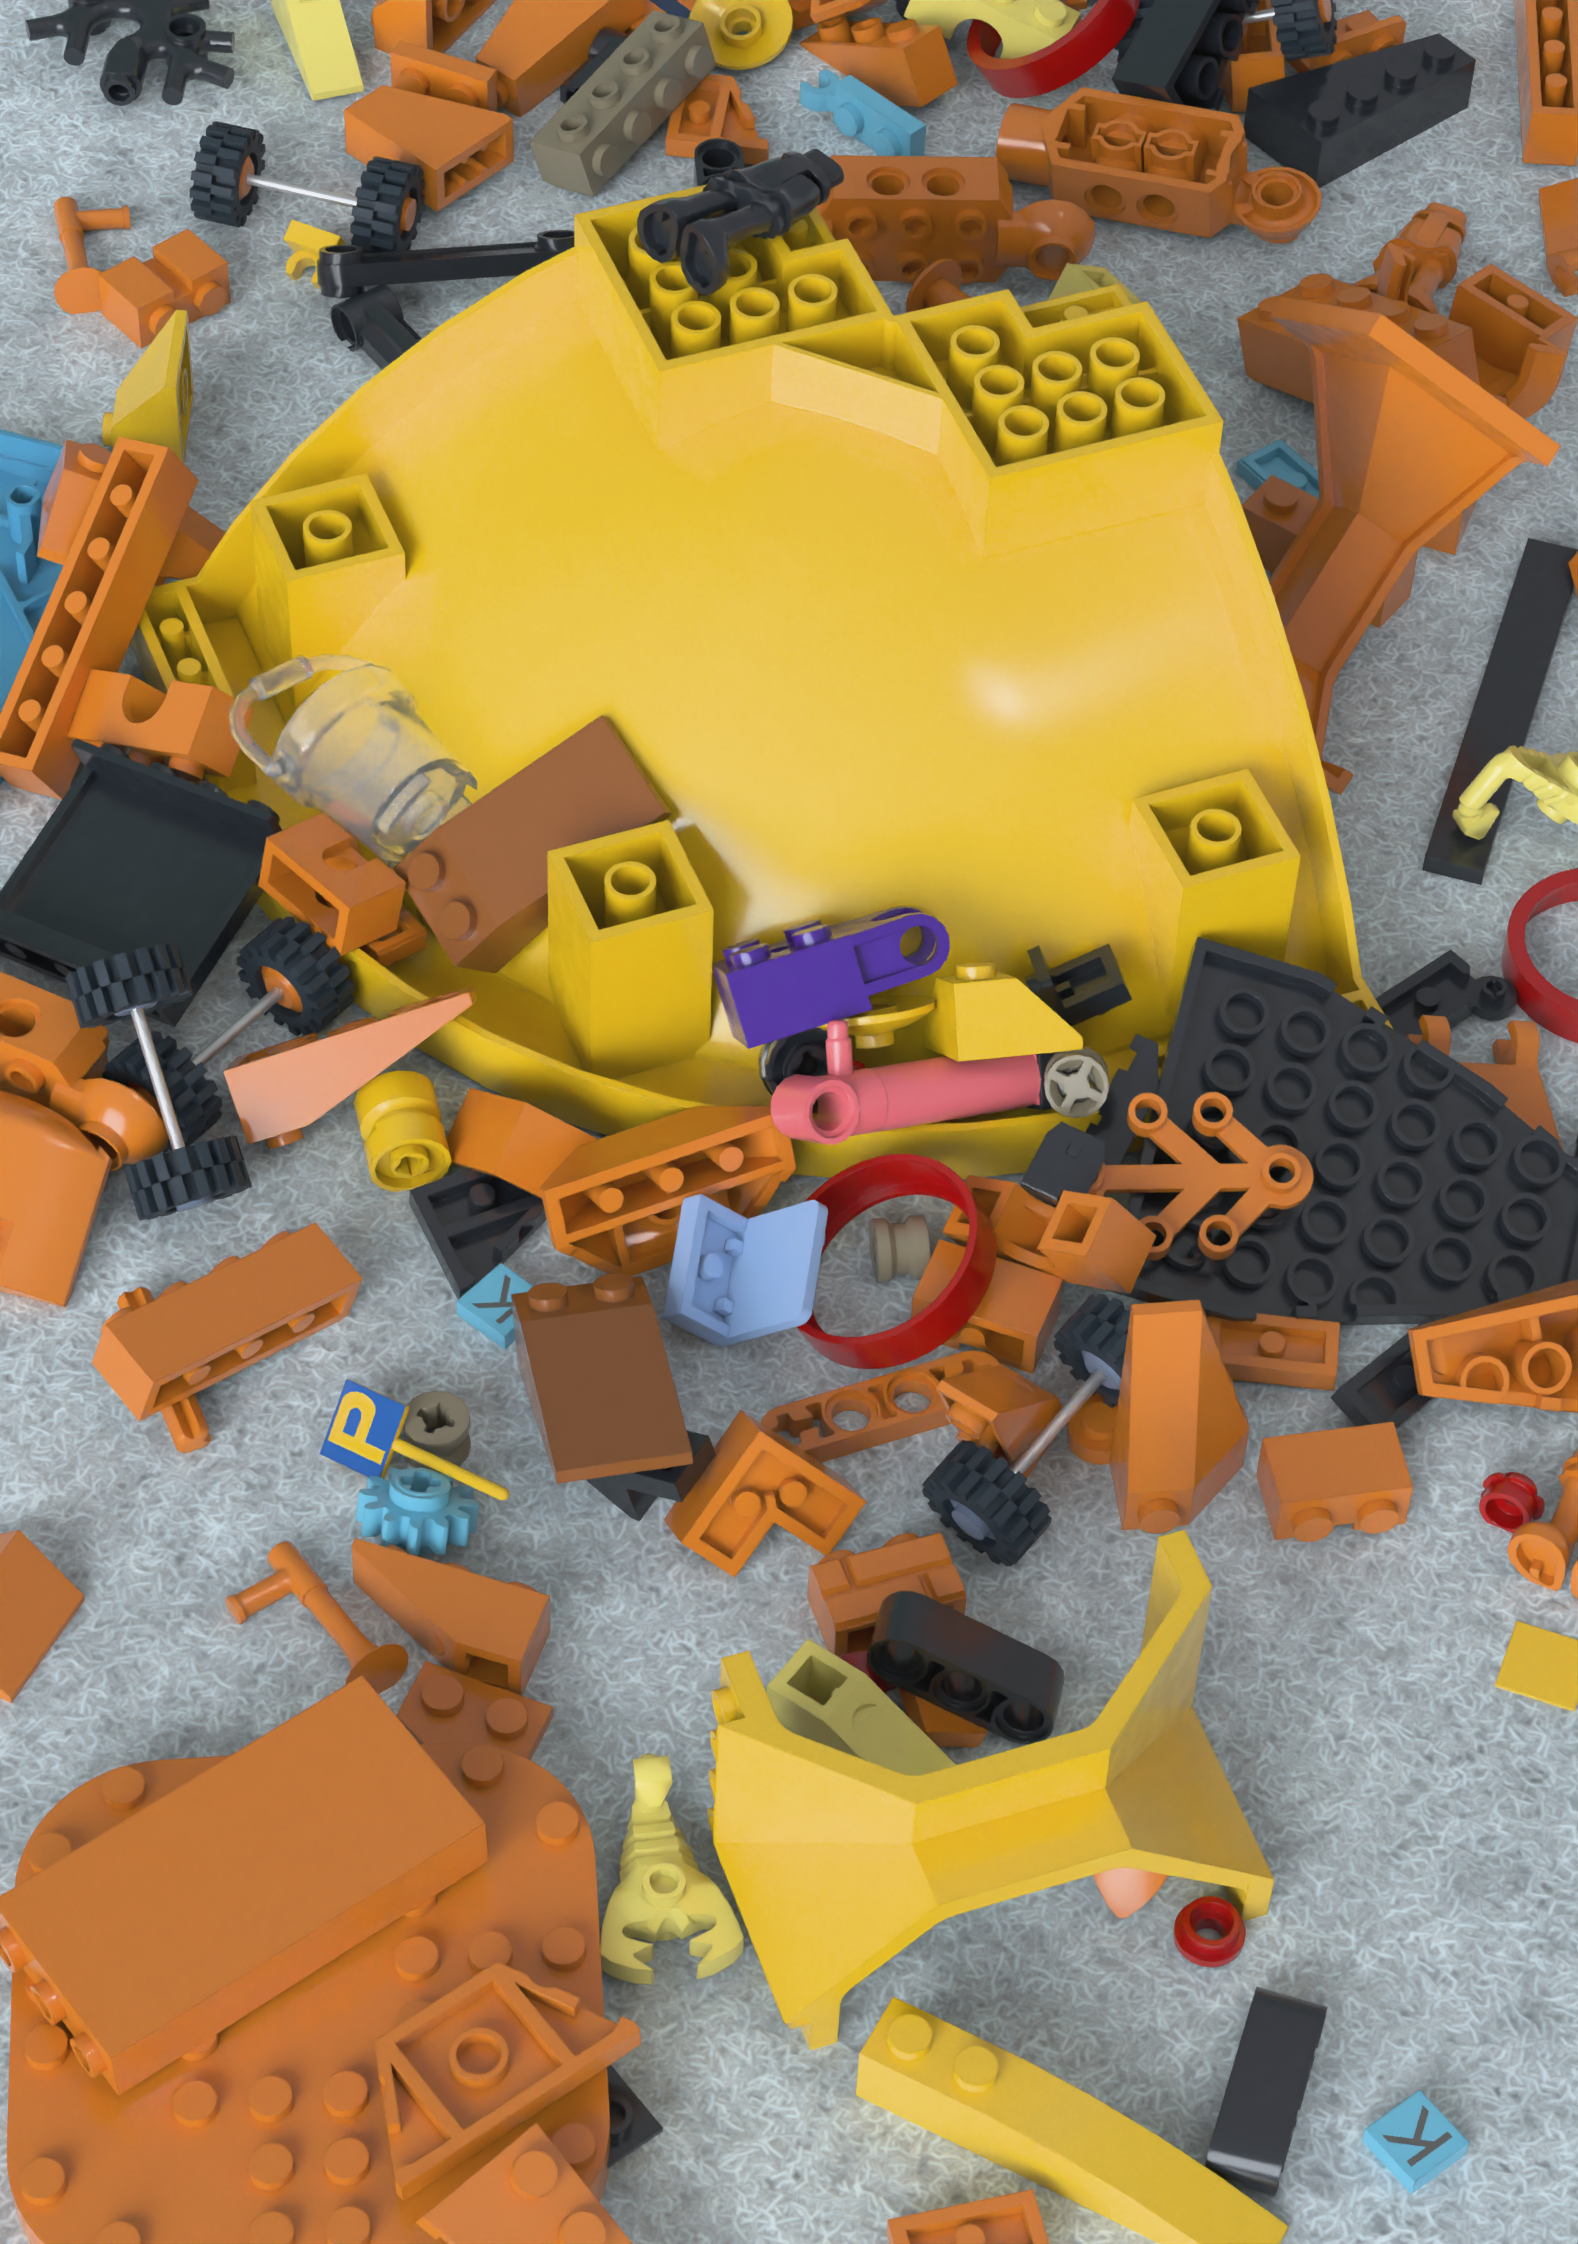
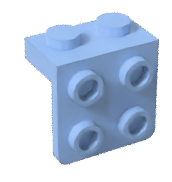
M702 1194L683 1199L663 1319L716 1346H728L805 1324L812 1314L816 1300L815 1291L822 1248L825 1243L827 1207L816 1200H810L747 1219Z

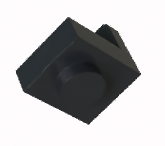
M1106 944L1050 969L1039 945L1027 950L1035 972L1024 977L1028 989L1071 1027L1092 1017L1102 1015L1132 1000L1110 944Z

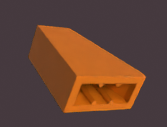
M386 85L380 86L344 109L346 152L366 166L369 160L373 161L375 156L420 166L424 173L422 179H425V187L421 192V195H425L424 204L436 212L514 161L513 119L503 113Z

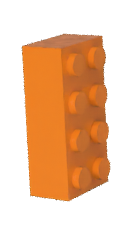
M1328 274L1309 275L1303 278L1296 287L1279 296L1262 300L1257 308L1237 318L1246 375L1256 382L1314 403L1310 352L1302 340L1269 317L1281 297L1381 313L1479 385L1472 327L1449 320L1444 315L1432 314L1412 307L1404 301L1393 300L1370 292L1365 287H1356L1339 281Z

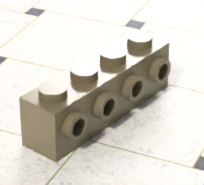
M653 10L529 141L543 181L555 187L594 197L716 66L704 23Z

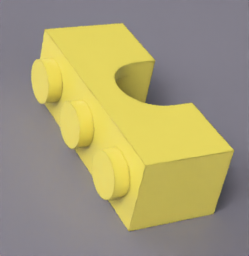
M910 0L904 17L916 20L917 24L940 25L943 37L949 40L952 38L960 22L967 19L982 20L994 27L1001 36L1003 50L999 59H1013L1037 52L1062 38L1075 27L1081 13L1066 6L1059 0Z

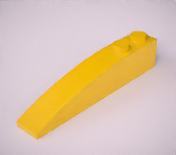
M894 1996L859 2053L857 2096L1159 2244H1281L1288 2231V2225L1226 2180L1155 2133L1095 2097L1027 2060Z

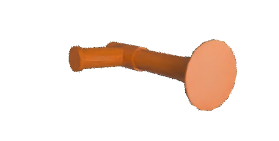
M66 196L56 200L53 208L68 271L62 274L55 284L54 296L56 303L70 314L100 311L101 300L98 274L102 273V271L88 266L83 242V231L120 228L130 230L129 207L125 205L122 208L79 211L75 199Z
M283 1541L278 1543L269 1552L267 1561L276 1571L275 1573L236 1595L231 1594L225 1598L228 1610L239 1625L247 1621L248 1617L293 1593L300 1603L312 1612L349 1660L351 1670L346 1678L345 1685L362 1675L376 1693L380 1694L394 1686L401 1679L408 1666L409 1655L403 1646L398 1644L377 1646L358 1629L328 1592L327 1585L292 1542Z

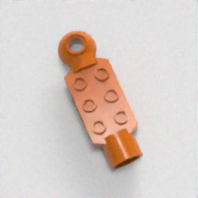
M1081 87L1053 110L1011 103L1005 112L999 131L996 157L1007 171L1008 180L1048 187L1051 199L1072 202L1084 209L1092 217L1211 238L1229 224L1246 227L1262 240L1281 244L1296 239L1300 232L1310 226L1321 208V191L1317 183L1306 173L1290 167H1268L1254 172L1247 171L1245 130L1237 114Z
M832 155L830 158L837 162L843 170L844 180L841 184L830 190L826 202L816 206L836 241L849 239L873 281H904L914 283L917 277L929 265L944 258L952 259L960 265L962 269L961 283L964 284L996 282L1008 267H1024L1040 279L1054 281L1059 279L1067 263L1080 264L1089 255L1096 237L1092 218L1084 209L1072 202L1056 199L1037 201L1019 211H1014L1012 185L1008 181L1007 171L997 157Z
M0 971V1090L39 1103L75 1124L96 1150L101 1147L113 1160L110 1171H117L123 1164H136L142 1160L152 1159L153 1156L159 1155L167 1149L169 1137L165 1124L151 1103L133 1088L102 1078V1073L106 1070L104 1067L109 1063L107 1058L108 1044L110 1043L108 1029L102 1025L95 1028H80L72 1001Z

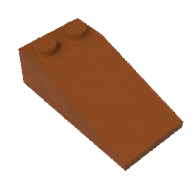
M601 715L439 826L393 869L406 882V890L454 966L496 974L548 927L547 851L662 822L671 815V812L610 719Z
M614 1273L603 1275L597 1278L594 1283L565 1286L560 1283H542L531 1287L528 1292L511 1294L518 1366L557 1484L693 1464L692 1449L657 1317L642 1276L631 1277L626 1274Z

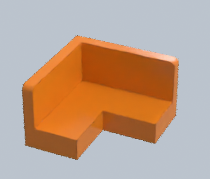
M469 1088L447 1137L452 1164L499 1177L541 1199L540 1186L576 1147L598 1140L596 1137L526 1102Z
M740 1410L715 1445L716 1456L683 1502H675L667 1513L664 1522L682 1544L735 1578L774 1522L826 1556L832 1552L867 1501L841 1475L749 1414Z

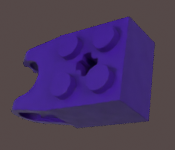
M908 906L892 907L833 926L821 924L820 919L802 922L783 930L786 940L770 945L767 943L761 944L759 938L736 943L722 950L725 959L712 963V971L732 1036L746 1048L750 1049L828 1024L831 1020H840L872 1010L868 996L929 976L939 970L947 960L950 941L944 925L935 917ZM919 926L922 934L919 947L913 953L903 956L900 950L902 935L909 928ZM935 942H936L935 951H934L933 955L928 959V957H929V956L932 954V952H933V949H934V946H935Z

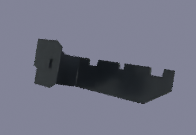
M1139 1034L1135 1035L1129 1048L1137 1054L1128 1071L1118 1068L1109 1085L1106 1101L1098 1110L1100 1112L1097 1114L1102 1116L1098 1126L1090 1122L1086 1132H1083L1060 1122L1046 1133L1020 1185L1025 1191L1038 1200L1056 1207L1062 1190L1088 1194L1093 1183L1096 1181L1103 1163L1105 1165H1120L1136 1135L1131 1131L1127 1123L1129 1104L1139 1094H1156L1159 1082L1158 1043ZM1144 1107L1137 1110L1135 1113L1136 1117L1143 1122L1149 1108Z

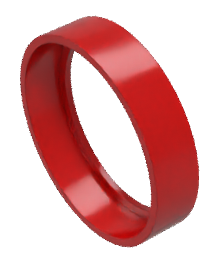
M1098 0L1086 17L1062 38L1037 52L1013 59L994 58L1002 41L1001 36L990 24L982 20L973 19L967 35V52L996 93L1008 98H1029L1042 95L1072 82L1106 57L1131 26L1140 0Z
M1578 868L1553 874L1539 881L1518 900L1508 922L1502 952V972L1504 979L1509 981L1516 989L1518 996L1516 1003L1532 1020L1546 1030L1564 1039L1578 1043V999L1560 991L1539 973L1529 957L1525 944V927L1532 918L1549 908L1578 901Z
M914 1154L878 1156L852 1165L839 1172L817 1188L805 1200V1202L816 1200L828 1209L825 1243L822 1248V1254L836 1234L853 1218L876 1204L908 1195L937 1197L958 1207L969 1219L968 1242L963 1259L955 1275L942 1293L929 1306L910 1320L873 1335L843 1337L825 1333L817 1322L812 1310L809 1320L805 1324L797 1326V1329L814 1349L829 1360L843 1366L858 1369H882L913 1361L933 1351L955 1335L966 1324L982 1302L992 1280L996 1264L997 1247L994 1228L987 1212L956 1172L943 1163L929 1157Z

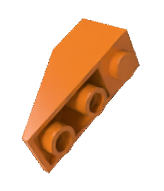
M844 16L831 22L819 23L817 25L818 32L800 42L801 47L844 75H852L897 106L923 107L958 85L940 25L917 24L914 19H907L896 23H884L878 17L862 21H848L847 17Z
M1003 1364L942 1379L936 1387L947 1409L945 1418L959 1431L956 1436L957 1440L964 1444L967 1441L974 1442L978 1449L981 1446L990 1449L996 1460L1001 1456L1010 1463L1008 1468L1011 1467L1063 1408L1057 1396ZM1052 1441L1023 1472L1026 1478L1031 1474Z
M357 1538L354 1539L351 1546L354 1583L447 1669L523 1695L550 1634V1595L539 1593L524 1583H506L472 1573L468 1568L460 1564L451 1562L442 1564L411 1555L402 1548L392 1544L384 1547L381 1544H374Z

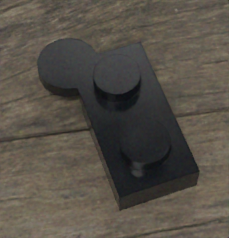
M1449 950L1375 999L1383 1013L1388 1016V1021L1392 1028L1404 1037H1407L1408 1034L1422 1035L1418 1022L1422 1015L1445 1016L1449 1022L1450 1029L1472 1014L1489 1021L1503 1020L1514 1012L1518 996L1514 986L1501 977L1483 976L1474 979L1470 975V965L1455 952Z
M1427 1317L1417 1326L1430 1323L1433 1321L1429 1317ZM1407 1333L1339 1387L1330 1398L1355 1426L1394 1422L1395 1429L1397 1430L1437 1397L1418 1394L1409 1335Z

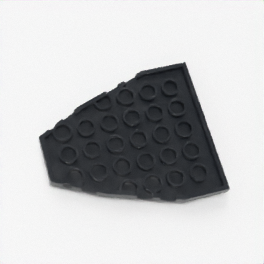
M1197 937L1187 966L1159 1076L1156 1095L1161 1097L1166 1103L1167 1117L1218 1163H1243L1219 1138L1201 1134L1196 1130L1192 1122L1194 1105L1201 1095L1208 1092L1223 1094L1232 1104V1116L1267 1147L1287 1145L1302 1152L1312 1166L1313 1184L1308 1196L1297 1206L1289 1209L1269 1207L1238 1238L1236 1249L1229 1257L1215 1260L1205 1256L1198 1246L1200 1227L1204 1220L1210 1216H1225L1247 1191L1219 1192L1172 1239L1171 1248L1167 1255L1158 1260H1145L1130 1294L1111 1290L1106 1291L1147 1303L1200 1300L1207 1318L1212 1316L1234 1322L1255 1321L1257 1319L1256 1313L1295 1317L1296 1319L1304 1318L1340 1322V1325L1420 1324L1427 1317L1432 1321H1437L1558 1284L1578 1280V1158L1565 1153L1560 1147L1559 1141L1541 1125L1535 1130L1532 1129L1506 1107L1505 1103L1509 1098L1491 1083L1422 1039L1419 1045L1390 1028L1385 1024L1388 1016L1371 1006L1366 1012L1335 992L1334 989L1337 983L1323 974ZM1206 1107L1201 1111L1202 1117L1209 1122H1219L1224 1118L1222 1111L1216 1107ZM1152 1108L1148 1123H1153L1159 1119L1157 1112ZM1144 1137L1137 1165L1178 1164L1150 1138ZM1278 1166L1269 1171L1271 1178L1279 1183L1289 1182L1293 1178L1291 1172L1285 1167ZM1181 1192L1130 1193L1126 1210L1138 1220L1147 1216H1157ZM1213 1229L1206 1234L1207 1239L1217 1246L1225 1245L1230 1241L1229 1235L1221 1229ZM1151 1230L1156 1235L1152 1247L1161 1245L1165 1241L1163 1235L1156 1230Z

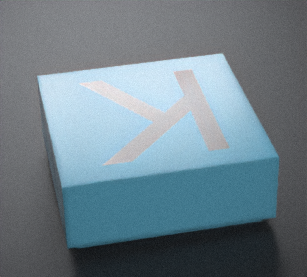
M500 1263L456 1301L457 1315L500 1347L506 1349L515 1341L511 1294L528 1292L533 1285Z
M1421 2090L1415 2092L1365 2128L1362 2139L1364 2144L1411 2194L1465 2156L1470 2143Z

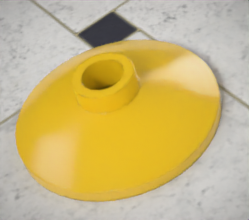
M697 0L689 16L691 20L704 23L716 66L730 70L752 69L768 63L783 51L793 31V14L788 0ZM742 31L749 32L745 35H736L737 33Z
M919 995L869 998L872 1010L840 1020H845L848 1023V1035L855 1036L856 1048L885 1047L895 1043L894 1030L910 1025L936 1008L935 1000H931L929 996ZM827 1024L817 1028L827 1031Z

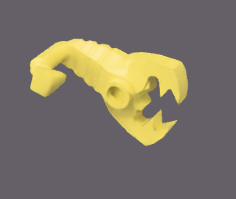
M1509 746L1504 752L1496 754L1461 794L1458 809L1454 810L1452 815L1465 835L1477 840L1484 838L1500 813L1496 805L1487 803V801L1507 778H1512L1522 782L1529 791L1534 793L1538 798L1536 800L1538 807L1550 819L1559 824H1564L1569 819L1578 825V752L1570 751L1568 754L1556 753L1551 756L1542 751L1537 752L1532 748L1527 750L1522 746L1519 748Z
M650 1753L643 1754L638 1759L632 1760L635 1775V1797L628 1820L627 1834L622 1845L621 1870L619 1871L620 1883L610 1897L602 1924L600 1944L601 1967L611 1977L634 1984L653 1985L654 1970L644 1964L653 1959V1944L629 1938H638L655 1943L657 1940L668 1941L678 1937L682 1940L700 1930L706 1929L709 1931L689 1940V1955L703 1958L697 1965L698 1980L714 1975L733 1964L743 1953L744 1936L733 1909L721 1890L707 1875L699 1871L698 1863L694 1860V1853L691 1847L687 1845L685 1836L676 1826L673 1814L665 1800L672 1785L669 1755L658 1757Z

